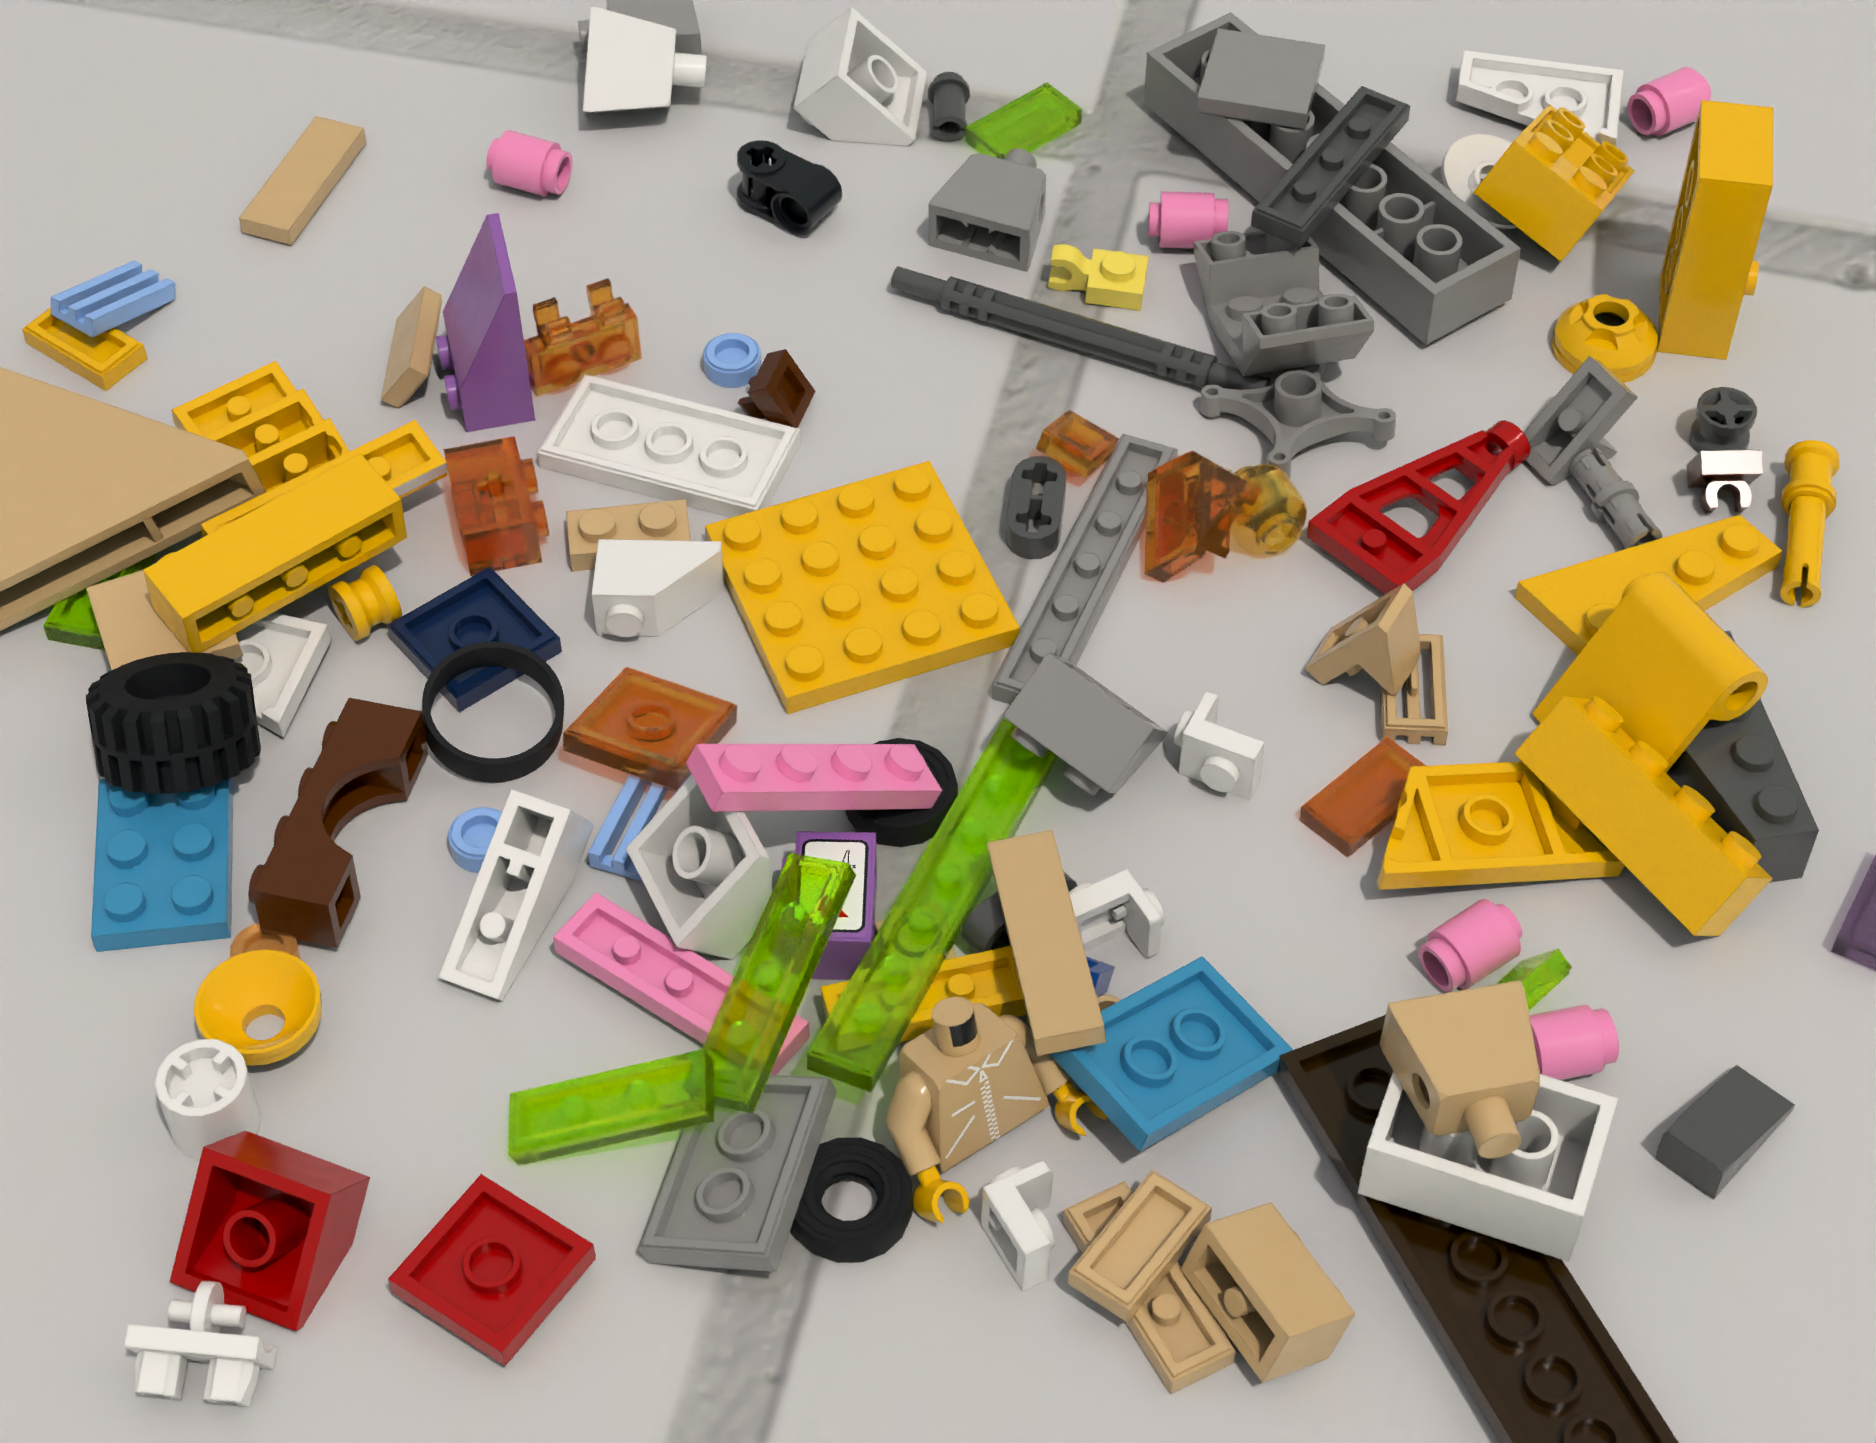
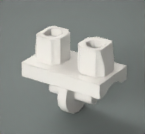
M202 1281L196 1290L193 1301L178 1299L170 1301L168 1320L190 1323V1330L128 1324L124 1341L125 1348L137 1353L135 1363L136 1393L151 1398L181 1400L187 1362L209 1363L203 1399L210 1403L249 1407L258 1382L260 1368L274 1369L277 1347L263 1345V1339L260 1337L219 1333L221 1326L243 1328L246 1319V1307L224 1304L223 1286L220 1282Z

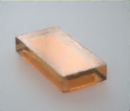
M1386 737L1301 806L1299 821L1348 858L1394 820L1410 767L1426 765Z

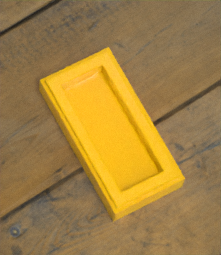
M51 307L22 328L28 345L104 391L110 389L148 359L144 344L114 327L92 338L51 315Z

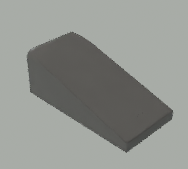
M1736 1065L1684 1111L1663 1133L1655 1158L1714 1199L1793 1111L1795 1104Z

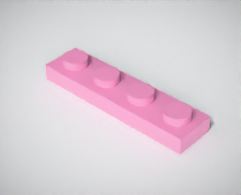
M696 744L686 762L712 812L931 809L942 792L941 787L915 744Z
M595 893L553 936L555 952L750 1074L777 1075L810 1037L808 1021L692 950L676 947L672 938L598 893Z

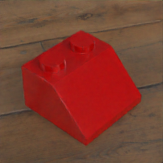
M246 1130L204 1146L169 1282L196 1292L202 1281L220 1282L223 1286L225 1304L245 1306L246 1312L294 1331L303 1328L353 1244L370 1177Z

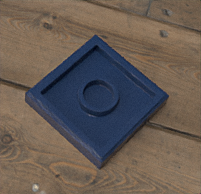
M491 567L484 569L387 625L390 640L427 679L433 669L445 657L462 647L475 643L495 641L515 644L532 651L545 662L562 652L560 637ZM479 667L454 677L439 692L460 713L521 677L524 673L505 667Z

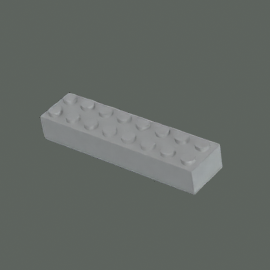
M1230 12L1147 52L1144 104L1260 202L1344 107V104L1317 83L1305 129L1196 112L1197 96L1218 28L1257 34ZM1391 142L1311 235L1319 247L1320 255L1425 345L1512 298L1521 248Z

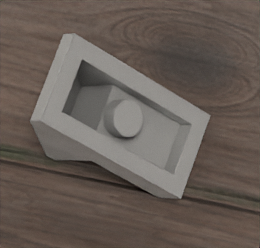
M1589 356L1524 432L1530 444V455L1526 461L1548 483L1557 485L1572 477L1569 471L1570 463L1579 453L1590 448L1593 452L1594 448H1599L1604 452L1607 459L1612 458L1618 451L1604 436L1638 396L1599 360Z

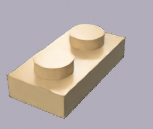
M686 499L566 511L572 572L595 569L598 539L691 541Z

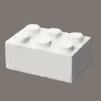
M1393 1071L1367 1146L1358 1194L1570 1262L1618 1098L1540 1074V1086L1531 1116L1524 1121L1515 1122L1522 1140L1520 1146L1508 1155L1489 1159L1479 1155L1470 1130L1441 1136L1429 1132Z

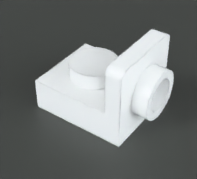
M1040 1161L1027 1168L1013 1167L997 1175L989 1185L983 1187L981 1226L1022 1292L1048 1280L1050 1249L1055 1246L1052 1229L1041 1212L1049 1207L1051 1200L1053 1172L1046 1161Z

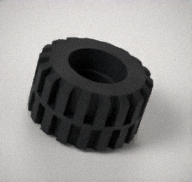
M195 652L160 654L138 659L108 671L100 676V680L93 682L88 688L89 693L86 694V705L97 771L100 777H105V782L112 786L122 787V790L144 792L147 794H169L210 787L239 775L240 771L249 768L255 762V757L260 755L261 745L251 674L248 673V669L242 663H236L234 659Z

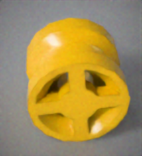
M371 565L361 570L359 579L353 582L338 581L328 586L329 597L335 613L346 632L355 641L369 636L373 626L379 623L388 625L402 617V610L397 595L386 575L376 565Z

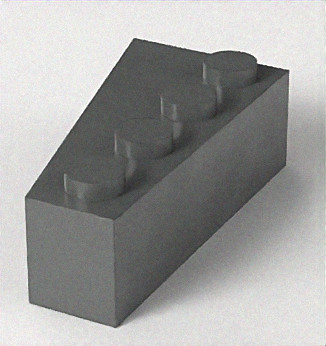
M1725 631L1726 634L1734 641L1731 632ZM1759 699L1751 709L1730 721L1710 719L1666 774L1681 788L1687 785L1705 797L1715 809V812L1710 817L1727 834L1730 831H1734L1754 845L1762 856L1757 863L1773 878L1769 882L1771 883L1803 877L1819 829L1762 701Z

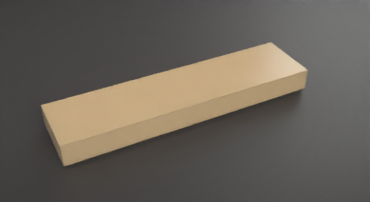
M1053 830L987 842L989 860L1036 1055L1041 1056L1106 1043L1105 1027Z

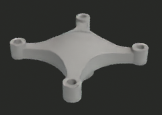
M1327 363L1300 367L1299 370L1285 372L1276 379L1274 385L1263 388L1237 390L1222 388L1218 385H1207L1201 390V412L1203 415L1217 417L1226 412L1240 416L1259 429L1271 441L1274 449L1268 454L1267 477L1276 483L1289 480L1291 477V460L1297 452L1323 440L1348 432L1372 433L1374 439L1379 441H1389L1395 436L1396 413L1393 410L1387 408L1372 409L1354 405L1339 398L1326 387L1321 376L1326 373Z

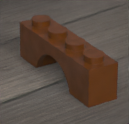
M348 698L337 722H329L323 735L322 751L314 767H308L304 771L299 783L298 799L290 815L282 816L277 824L274 834V847L264 865L259 864L254 869L250 879L249 901L255 904L261 933L334 948L338 947L360 901L361 895L353 855L339 847L334 840L342 827L361 812L385 803L407 801L429 755L422 711Z

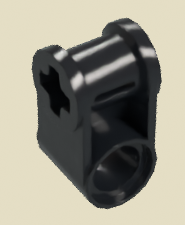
M756 140L746 143L737 152V166L742 172V182L737 187V202L739 206L749 213L757 214L782 226V228L798 236L806 235L841 201L843 195L842 187L837 177L829 169L786 151L776 143Z

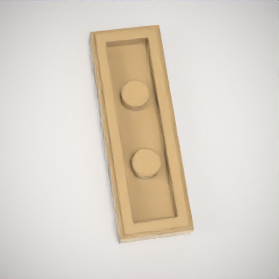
M315 116L239 217L242 233L292 245L367 143L364 128Z
M1126 1181L1063 1210L1062 1223L1082 1254L1133 1194ZM1178 1261L1128 1323L1125 1322L1170 1395L1233 1364L1236 1352L1201 1297L1180 1270L1181 1266Z

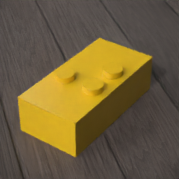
M1701 100L1660 273L1657 352L1727 359L1743 296H1753L1757 284L1759 262L1754 261L1753 258L1773 187V107Z

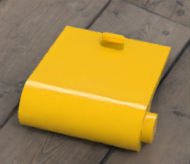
M1656 572L1640 575L1626 586L1622 593V600L1532 714L1541 723L1564 695L1584 699H1592L1594 696L1611 705L1622 716L1624 723L1620 728L1635 743L1638 740L1647 743L1666 759L1669 767L1664 772L1667 773L1710 719L1730 721L1751 709L1765 692L1768 678L1765 672L1670 575L1665 572Z

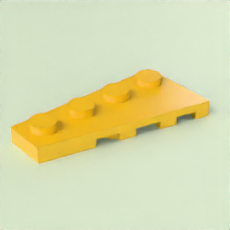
M1739 514L1518 581L1515 599L1578 656L1622 600V593L1626 586L1636 577L1643 574L1665 572L1705 611L1776 569L1783 551Z

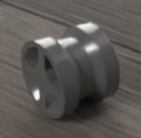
M1729 387L1711 388L1704 392L1698 399L1696 420L1693 422L1690 430L1689 441L1692 448L1697 453L1701 451L1747 450L1750 441V429L1753 427L1757 416V407L1753 399L1746 393Z

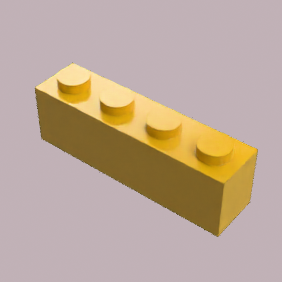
M359 453L339 465L328 467L313 479L286 493L274 496L259 508L233 522L222 524L207 536L177 552L163 556L155 564L143 569L153 609L188 652L201 653L407 539L402 501L365 457Z
M1564 695L1514 754L1694 936H1720L1773 879L1757 863L1762 858L1760 852L1740 834L1734 831H1730L1727 834L1710 817L1715 812V809L1699 792L1687 785L1681 788L1664 772L1669 767L1666 759L1647 743L1640 740L1635 743L1620 728L1624 720L1611 705L1595 696L1592 699H1584Z

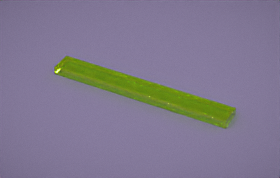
M1003 717L807 1053V1070L868 1092H872L962 931L966 919L972 913L993 875L987 842L1015 836L1058 759V756L1049 749L1041 758L1018 743L1010 736L1017 726L1005 717Z

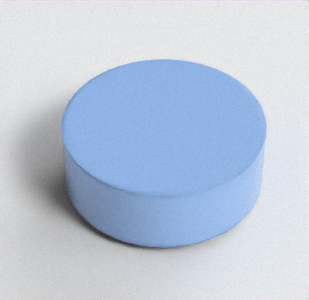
M727 333L719 335L710 340L703 351L705 374L711 382L721 387L737 388L748 385L750 378L756 376L761 367V351L758 343L744 334Z
M489 807L474 808L462 813L452 822L448 832V840L452 857L457 865L467 871L479 873L501 817V811Z

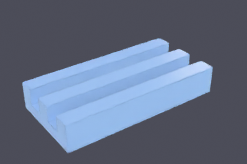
M133 260L52 296L51 315L93 338L175 300V282L168 278L159 281V273L151 269L142 273V264Z
M639 756L588 851L590 867L643 882L633 862H631L626 848L653 819L667 790L676 793L692 775L690 770L687 769L684 776L676 774L674 765L663 762L660 769L652 767L651 759ZM648 784L651 785L615 855L611 856Z

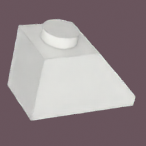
M598 539L591 594L597 635L658 637L723 593L725 578L722 542Z

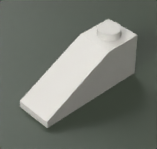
M511 789L438 978L503 1001L569 890L594 824L570 809Z

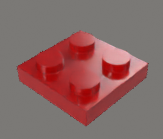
M480 1174L393 1272L388 1281L394 1295L495 1361L506 1366L595 1261L596 1254L593 1243Z

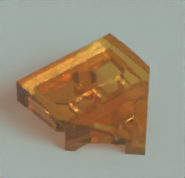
M1193 450L1162 464L1148 473L1144 574L1164 583L1200 560L1206 550L1226 559L1230 551V527L1238 513L1244 512L1245 503L1252 507L1254 506L1262 489L1237 476L1227 467Z

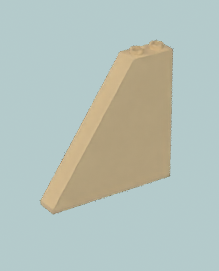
M0 367V631L202 531V523L265 493L266 491L245 452Z

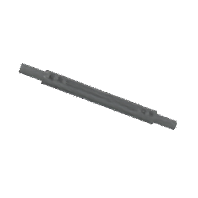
M899 266L896 267L892 275V288L940 302V307L943 310L1199 388L1207 385H1218L1227 389L1247 390L1267 387L1270 383V379L1257 374L1243 376L1239 369L1217 363V356L951 276L946 281Z

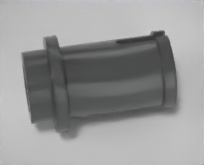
M955 72L938 74L928 88V99L932 103L934 111L933 133L938 139L947 142L957 141L963 138L967 132L965 104L970 98V88L963 77Z

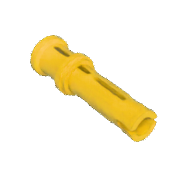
M1819 440L1797 442L1789 447L1785 453V469L1789 474V483L1782 490L1781 506L1789 516L1780 597L1784 602L1792 606L1795 603L1796 587H1801L1800 607L1812 606L1821 598L1820 582L1825 519L1836 508L1837 493L1831 484L1832 477L1839 470L1840 455L1833 446Z

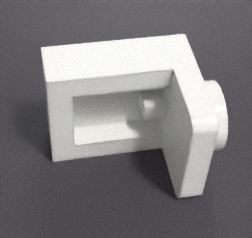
M1206 691L1195 711L1185 710L1175 732L1174 745L1181 747L1179 774L1205 783L1216 791L1229 792L1250 800L1260 781L1264 742L1217 725L1219 695Z
M1128 869L1094 884H1081L1069 892L1084 951L1127 932L1145 958L1159 952L1161 926L1165 922L1163 909L1155 894L1150 889L1142 890Z

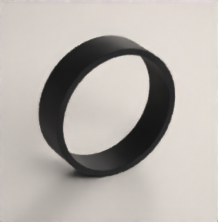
M494 641L480 642L462 647L438 663L425 684L422 698V717L427 744L443 765L465 778L494 783L524 777L541 767L554 753L560 741L564 717V694L560 681L552 668L541 657L521 646ZM487 666L510 668L526 674L540 684L549 695L556 716L545 737L527 751L505 758L478 757L457 749L437 730L431 716V708L439 691L454 677L471 669Z

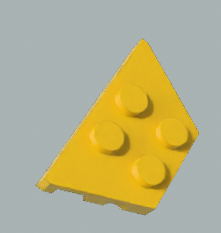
M1522 761L1412 766L1403 785L1379 871L1377 885L1379 890L1618 877L1625 865L1609 849H1605L1584 827V824Z

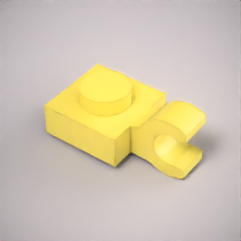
M1053 245L1050 265L1055 267H1051L1048 287L1057 291H1086L1085 303L1141 311L1149 256L1093 248L1092 260L1084 257L1080 250L1071 245Z

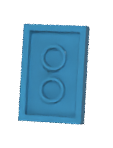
M233 778L210 787L169 794L130 792L122 790V787L108 784L105 782V779H99L91 938L97 952L231 938Z
M1201 956L1103 1009L1101 1015L1105 1027L1106 1043L1051 1053L1050 1055L1136 1149L1141 1152L1277 1073L1280 1062L1279 1055L1290 1052L1293 1049L1219 972Z

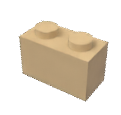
M1272 1202L1205 1223L1180 1269L1262 1383L1328 1359L1356 1314L1344 1299L1340 1290L1331 1282L1304 1246L1300 1237L1291 1229Z

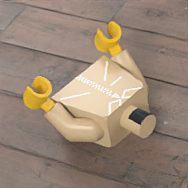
M957 996L939 1001L932 1010L934 1027L911 1040L901 1049L899 1053V1080L886 1114L887 1128L909 1177L916 1174L920 1182L914 1192V1209L921 1217L939 1223H944L943 1215L938 1208V1200L942 1193L947 1206L953 1212L965 1213L968 1210L969 1198L963 1186L956 1182L942 1180L938 1170L944 1173L1049 1107L1047 1095L1053 1093L1058 1099L1055 1105V1116L1058 1123L1065 1129L1077 1134L1087 1135L1076 1121V1112L1081 1104L1086 1103L1087 1108L1096 1117L1103 1120L1107 1119V1116L1084 1091L1074 1088L1069 1081L1071 1077L1050 1054L1036 1055L1028 1024L1013 1015L1007 1014L998 1017L983 1003H971L966 998Z

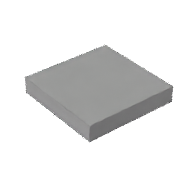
M1218 28L1197 96L1196 112L1305 129L1324 61L1325 45Z

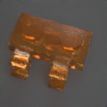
M608 278L586 286L591 316L570 323L567 316L560 318L558 302L555 297L533 305L537 336L524 340L530 386L536 397L579 382L584 374L595 376L642 359L637 316L628 303L624 304L621 296L614 299L611 282Z

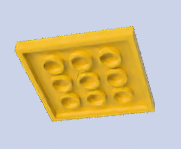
M930 461L705 525L706 541L722 542L725 583L787 714L1011 647L1020 632V627Z

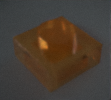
M1068 410L1043 429L1036 449L1059 462L1065 471L1078 473L1086 478L1110 458L1119 438L1073 411Z

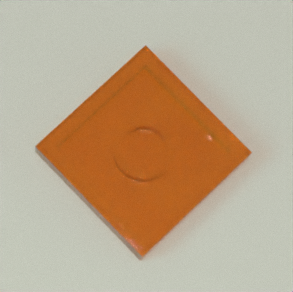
M625 667L563 733V751L677 791L691 775L686 762L695 745L718 744L737 723V705Z

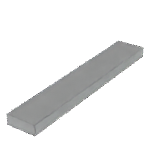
M1122 433L992 685V699L1011 705L1048 652L1067 659L1075 666L1077 665L1177 464L1178 449Z

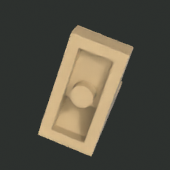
M1403 583L1331 627L1305 667V670L1321 685H1324L1344 672L1349 676H1353L1364 669L1385 690L1392 695H1396L1418 662L1421 651L1413 591Z

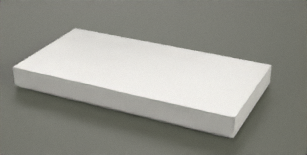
M584 374L538 450L537 456L539 467L666 501L686 499L687 506L727 517H735L768 507L801 445V432L798 428Z

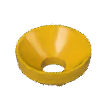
M1601 294L1579 301L1561 313L1554 327L1551 345L1553 354L1558 362L1570 373L1574 374L1584 361L1591 356L1599 360L1619 380L1625 383L1643 376L1651 368L1657 354L1658 334L1651 319L1628 299H1619L1608 294ZM1597 314L1615 316L1624 319L1625 323L1619 326H1608L1600 323L1594 316Z
M254 950L233 956L219 964L207 975L199 986L195 997L194 1016L203 1039H217L232 1045L243 1056L246 1065H266L283 1060L296 1053L311 1039L318 1028L322 1016V994L316 975L298 957L283 951ZM271 1014L279 1016L285 1021L282 1030L276 1036L266 1040H255L245 1033L248 1025L259 1016Z

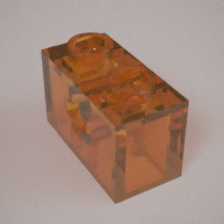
M515 436L444 449L452 498L470 576H474L488 567H491L494 571L541 563L542 558L538 538L549 536L546 513L542 500L531 502L530 495L539 493L532 458L520 459Z

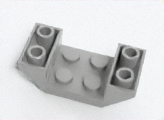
M1224 231L1213 235L1211 239L1194 241V255L1210 326L1243 376L1354 359L1374 332V319L1355 295L1329 294L1324 296L1320 291L1319 247L1311 236L1301 247L1264 231L1245 234L1235 231Z

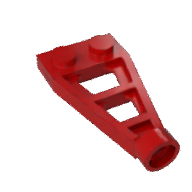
M1506 420L1498 421L1487 431L1481 430L1348 490L1308 521L1307 538L1384 594L1389 593L1403 583L1414 591L1441 568L1505 476L1529 457V441L1523 431L1512 422ZM1454 468L1475 484L1461 499L1457 500L1430 480ZM1412 497L1439 517L1425 536L1417 538L1380 511L1402 499Z

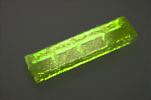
M789 853L684 1088L693 1101L753 1114L855 880L856 874L848 863Z

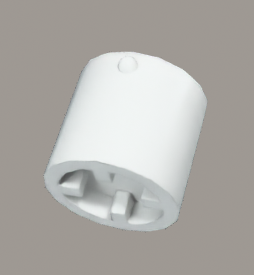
M198 1039L179 1046L165 1057L157 1069L154 1085L173 1141L185 1155L200 1160L203 1147L245 1130L254 1134L258 1133L262 1117L244 1058L232 1045L217 1039Z

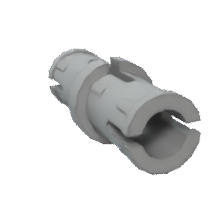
M1590 448L1586 449L1572 460L1569 466L1570 474L1589 496L1592 502V513L1598 521L1608 524L1625 549L1662 538L1660 529L1647 516L1638 502L1640 496L1632 483L1623 481L1601 449L1594 448L1593 452Z

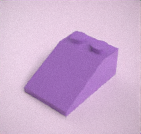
M499 213L488 214L443 309L447 335L436 336L442 371L450 369L454 371V375L444 376L450 411L462 409L466 432L535 421L516 286Z

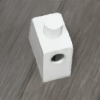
M590 7L583 112L605 113L668 108L671 105L672 85L704 88L707 55L675 52L676 29L606 9Z

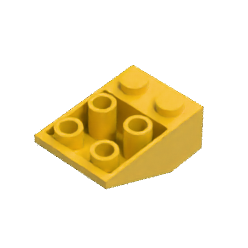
M1549 104L1511 143L1473 193L1562 262L1635 171L1627 165L1628 158L1619 148L1606 141L1600 144L1583 131L1585 124L1578 116L1562 107L1557 110Z

